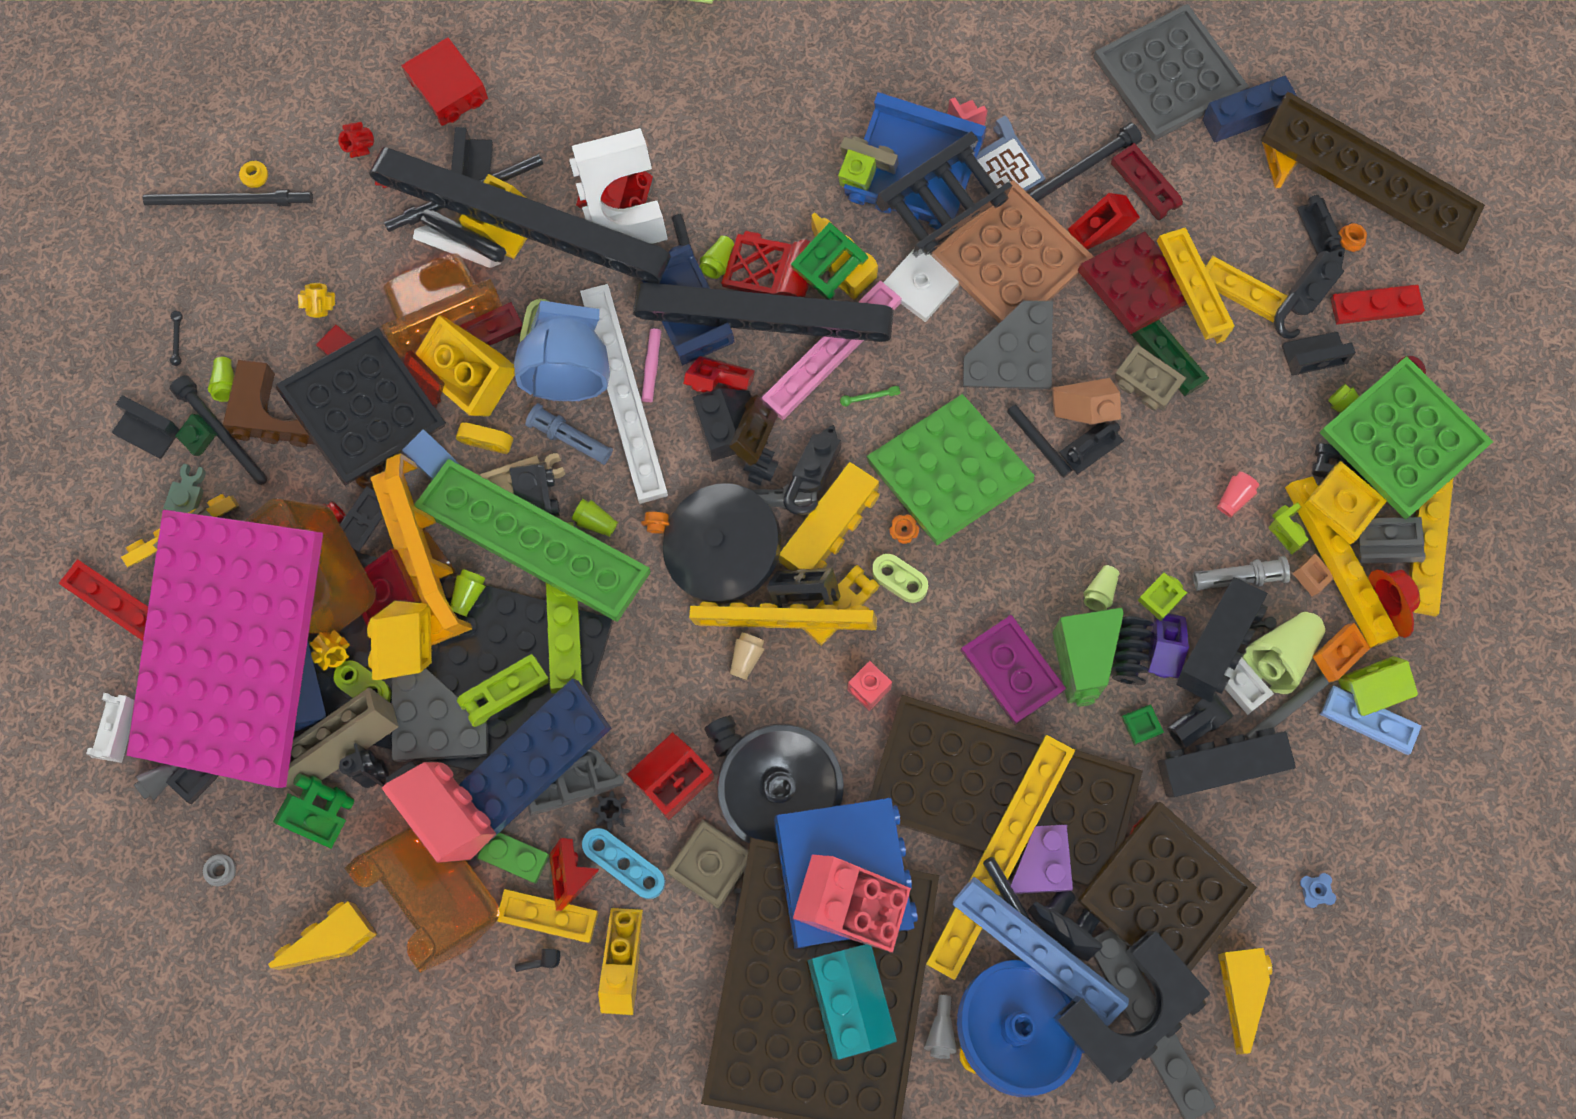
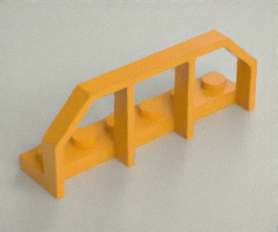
M400 453L386 460V470L370 478L393 547L398 550L422 601L421 603L429 604L431 607L432 646L472 630L471 623L458 619L447 602L440 578L452 574L453 571L450 566L432 558L423 528L435 524L436 521L433 516L414 506L404 474L417 469V465L414 461Z

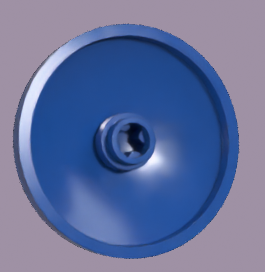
M1022 960L1004 961L982 971L965 989L957 1014L959 1042L968 1063L984 1082L1004 1094L1016 1097H1034L1057 1089L1071 1077L1082 1056L1079 1048L1053 1019L1073 999Z

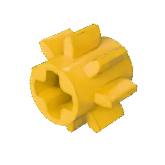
M307 284L305 285V291L301 290L300 294H298V308H305L306 315L309 317H325L328 315V310H333V306H335V293L327 292V285Z
M333 630L331 634L320 632L313 642L309 643L314 650L311 653L313 662L317 663L323 670H326L328 666L337 668L345 659L349 658L345 649L350 644L336 630Z

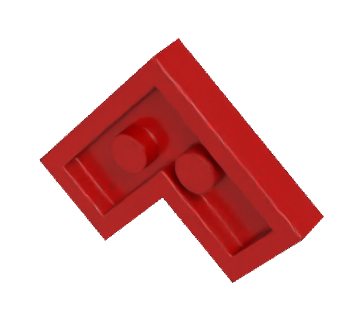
M699 356L686 371L683 384L691 386L693 390L698 392L712 391L718 383L726 384V387L729 389L747 390L753 381L755 370Z

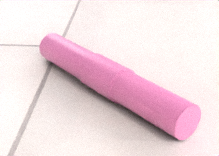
M655 328L650 329L641 397L643 402H653L661 330Z

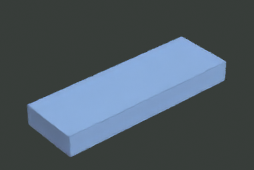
M1336 686L1331 687L1320 713L1321 716L1407 755L1411 754L1421 729V725L1386 709L1366 716L1359 715L1353 694Z

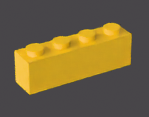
M849 462L818 502L816 509L808 515L782 549L779 563L789 570L826 568L827 563L825 560L831 553L836 555L845 543L843 537L847 531L851 530L853 532L863 518L860 515L866 506L872 508L880 496V493H878L879 481Z

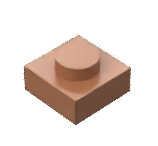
M1316 553L1307 558L1293 572L1294 576L1312 597L1321 592L1334 579L1327 566Z

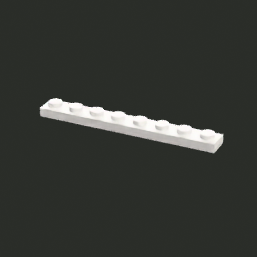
M605 284L582 290L580 293L584 307L600 309L599 321L594 331L607 349L610 368L607 390L639 504L667 497L666 486L609 286Z

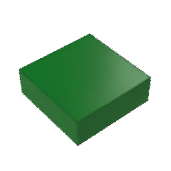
M1151 704L1121 717L1134 746L1164 733Z

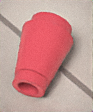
M1239 472L1237 476H1232L1217 509L1228 517H1232L1257 494L1256 490L1259 487V483L1244 472Z

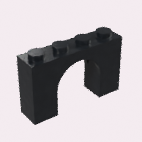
M1149 930L1125 952L1149 979L1155 991V1010L1150 1021L1143 1028L1132 1033L1114 1032L1104 1024L1085 1000L1078 996L1053 1017L1103 1078L1111 1084L1115 1081L1120 1083L1129 1077L1133 1072L1131 1066L1140 1058L1146 1060L1158 1049L1156 1043L1164 1036L1169 1038L1178 1032L1182 1027L1180 1021L1189 1013L1193 1016L1203 1009L1206 1005L1204 999L1210 995V992L1156 931Z

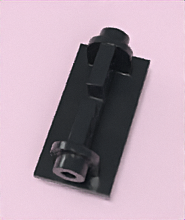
M1314 195L1308 199L1309 204L1297 207V211L1317 255L1323 251L1331 252L1343 248L1340 242L1342 237L1338 235V230L1324 198Z
M1116 421L1099 423L1059 451V453L1078 475L1124 442L1118 434L1121 428Z
M355 743L354 748L356 752L341 759L339 764L340 771L348 777H352L354 781L364 788H370L377 784L383 787L387 783L385 778L389 776L385 762L382 759L376 758L370 750L367 751Z

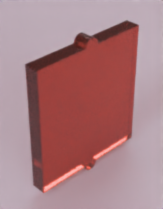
M412 350L406 352L403 363L433 407L437 409L438 404L441 403L440 397L445 383Z

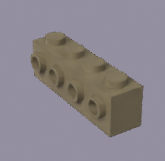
M367 688L295 738L292 744L286 788L300 796L303 792L302 788L293 784L297 774L301 773L307 777L313 775L323 780L339 769L342 758L356 752L354 748L355 743L364 749H368L397 729L399 726L393 704L371 688Z

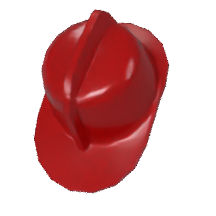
M1379 569L1372 571L1369 575V581L1398 635L1403 638L1411 636L1414 630L1413 612L1420 604V592L1416 583L1404 570L1390 573Z

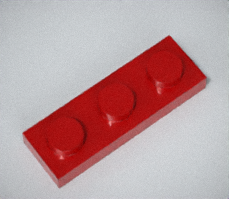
M1418 284L1333 294L1330 298L1336 325L1422 315L1425 311Z

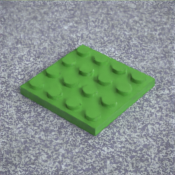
M1407 356L1319 432L1405 520L1493 443Z
M963 394L867 456V461L936 546L1034 481V474Z

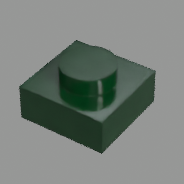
M191 414L175 437L193 456H200L216 437L217 433L200 415Z

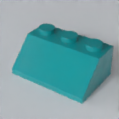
M865 944L807 960L833 1059L839 1060L897 1042L872 946Z

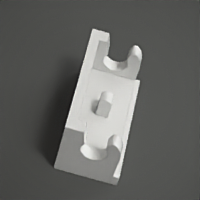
M103 693L102 700L106 702L94 746L93 748H88L86 754L91 756V758L122 763L130 735L135 700L123 695L114 697Z

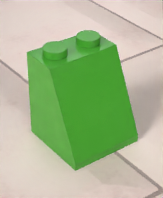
M1122 607L1060 617L1052 635L1063 685L1066 688L1067 703L1076 702L1078 707L1094 704L1095 699H1098L1107 687L1123 618Z

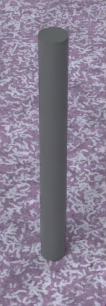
M1322 673L1245 734V738L1257 737L1255 732L1257 730L1270 727L1275 728L1331 682H1328Z

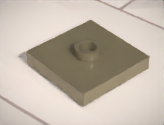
M702 819L666 873L714 907L720 909L745 871L748 850Z

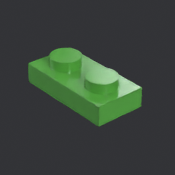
M500 832L481 849L478 859L534 884H537L549 858L548 853Z

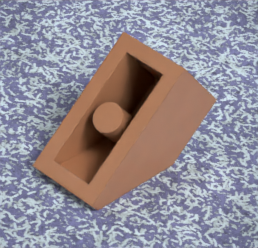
M1110 378L1052 388L1055 417L1088 424L1121 419L1120 391Z

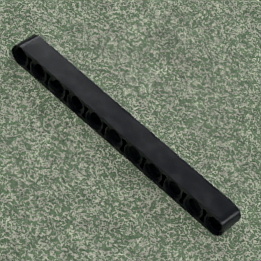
M383 147L369 172L372 179L389 188L648 283H660L671 259V255L659 246L391 148Z

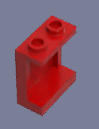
M449 37L401 65L408 82L412 87H416L435 113L441 126L457 121L463 113L480 107L488 99L484 84Z

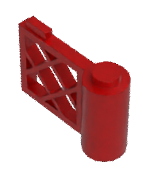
M745 231L744 235L738 234L721 282L722 287L751 293L805 297L809 283L791 268V263L811 241L802 239L793 244L762 239L760 233ZM742 244L754 246L758 251L745 259L740 254ZM774 250L783 252L781 259L772 264L765 257V255ZM762 258L767 267L752 274L747 265ZM743 267L749 277L740 282L731 280L733 272ZM771 273L774 277L772 288L760 286L757 280Z

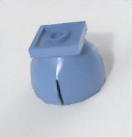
M540 301L531 325V332L518 344L514 360L517 386L530 395L533 394L535 397L551 401H581L597 397L608 387L610 368L606 346L594 331L599 321L600 309Z

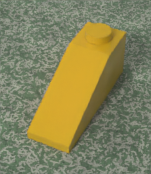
M1264 948L1218 954L1236 1055L1251 1053L1270 984L1269 975L1272 974V963L1269 955H1265Z

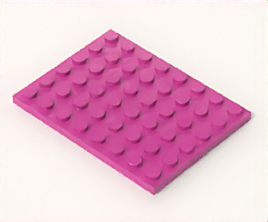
M170 510L162 511L126 756L276 788L286 787L323 538L322 532Z

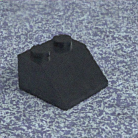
M720 388L692 397L694 410L712 462L735 455V452L729 445L744 415L745 405L752 397L750 391Z

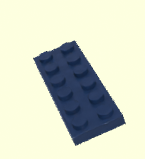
M571 679L468 775L459 786L470 793L472 797L471 802L490 819V826L497 835L612 728L579 680Z

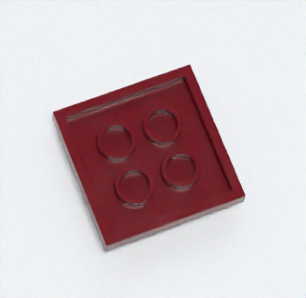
M1145 231L1081 263L1077 270L1130 334L1187 304L1161 249Z

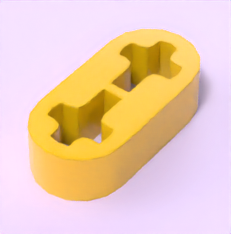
M460 423L456 434V439L463 444L502 454L510 452L514 439L503 431L471 423Z

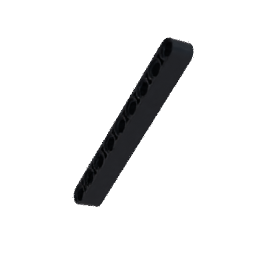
M639 283L636 288L633 315L640 319L716 327L728 323L730 328L886 342L891 339L894 310L889 306L880 304Z

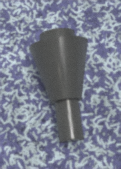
M164 764L136 775L135 777L138 779V782L134 784V787L144 799L151 796L155 801L168 786L166 782L180 767Z

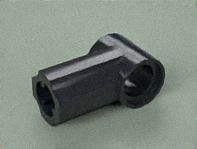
M1215 693L1211 702L1205 699L1200 700L1192 707L1193 709L1172 723L1167 730L1176 744L1186 749L1209 731H1215L1234 715L1217 693Z

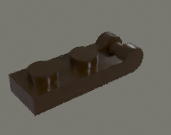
M757 394L746 403L744 415L729 445L735 454L742 458L749 466L759 461L778 416L772 408L767 409L763 405V400Z

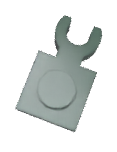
M183 464L180 469L182 481L181 483L172 482L163 510L188 513L197 509L204 492L202 488L197 487V484L204 480L206 471L202 467H198L197 473L190 477L191 467L188 464Z

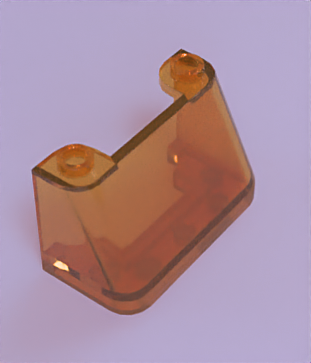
M411 827L358 855L344 868L358 886L370 887L380 880L417 931L408 940L407 953L420 973L465 953L499 918L500 912L497 902L466 860L437 862Z

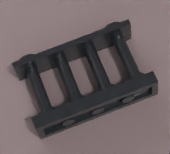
M972 131L878 194L876 205L882 212L888 208L895 209L918 239L919 243L916 244L913 251L915 258L923 253L926 256L931 254L940 246V241L993 206L996 209L1009 199L1008 194L1013 186L1010 181L998 188L975 158L974 149L978 139ZM958 161L967 165L988 194V196L976 204L951 172V166ZM936 176L938 179H943L966 210L953 220L928 188V181ZM912 192L921 196L942 225L941 228L928 235L905 203V197Z

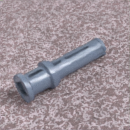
M539 403L528 414L525 426L530 429L534 427L547 434V438L550 440L559 439L603 465L607 463L612 455L613 448L607 447L587 434L566 424L563 416H555L549 413Z

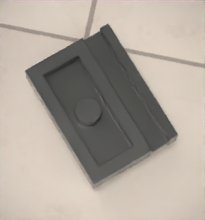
M1408 517L1406 520L1404 518H1373L1358 537L1360 563L1424 562L1426 556L1424 553L1422 518Z

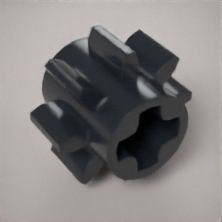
M764 447L758 462L752 466H749L747 463L745 464L743 471L750 473L748 481L759 486L763 479L771 482L779 464L778 461L772 459L774 451Z
M611 791L609 797L604 799L598 795L597 798L600 802L598 807L591 808L594 814H599L600 816L595 822L596 825L601 826L604 822L607 823L609 832H612L614 825L617 824L626 827L623 821L624 815H632L631 810L623 808L628 801L627 798L624 796L617 800L614 791ZM614 804L619 812L613 813L612 818H609L604 810H609L610 805Z

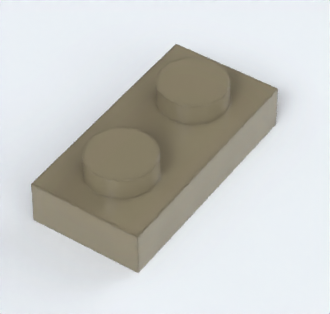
M855 136L852 139L843 138L840 146L842 156L846 157L847 151L850 149L875 158L876 168L895 174L899 162L898 155L892 149L885 146H879V148L870 146L866 140Z

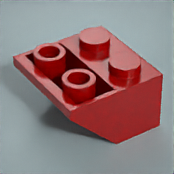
M646 171L615 179L604 189L600 200L607 206L618 209L645 204L653 176ZM578 197L576 206L581 209L588 206L586 200L580 201V197Z
M673 732L626 774L668 821L715 779L713 771Z

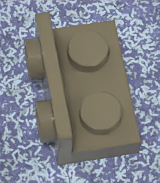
M1139 345L1135 346L1115 374V379L1118 380L1117 385L1123 391L1129 394L1134 391L1143 397L1141 402L1153 411H1156L1157 408L1164 411L1169 401L1186 380V377Z

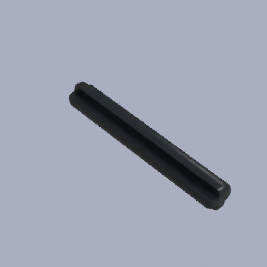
M425 209L422 212L423 216L420 219L424 225L494 262L504 261L506 254L504 247L433 210Z

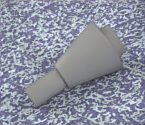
M939 995L937 1016H935L924 1047L925 1050L930 1051L931 1057L939 1059H949L950 1054L957 1053L952 1019L950 1018L952 997L948 995Z

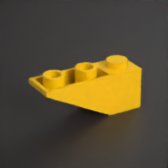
M815 212L811 215V228L816 237L830 221L827 218L819 217ZM844 251L828 269L830 277L851 257L848 252ZM866 253L868 256L866 262L863 265L859 264L839 285V288L853 300L877 278L878 265L869 253Z
M349 901L345 904L340 902L327 912L328 917L321 923H313L305 928L300 934L302 938L293 945L289 943L281 947L274 954L275 959L268 965L272 969L282 970L349 956L375 937L377 933L356 904Z
M611 908L598 991L601 1013L633 1015L643 910Z

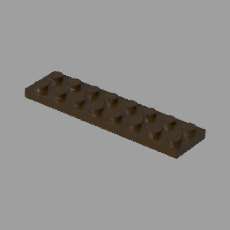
M1290 92L1283 96L1260 140L1456 254L1461 253L1465 249L1485 206L1483 203Z

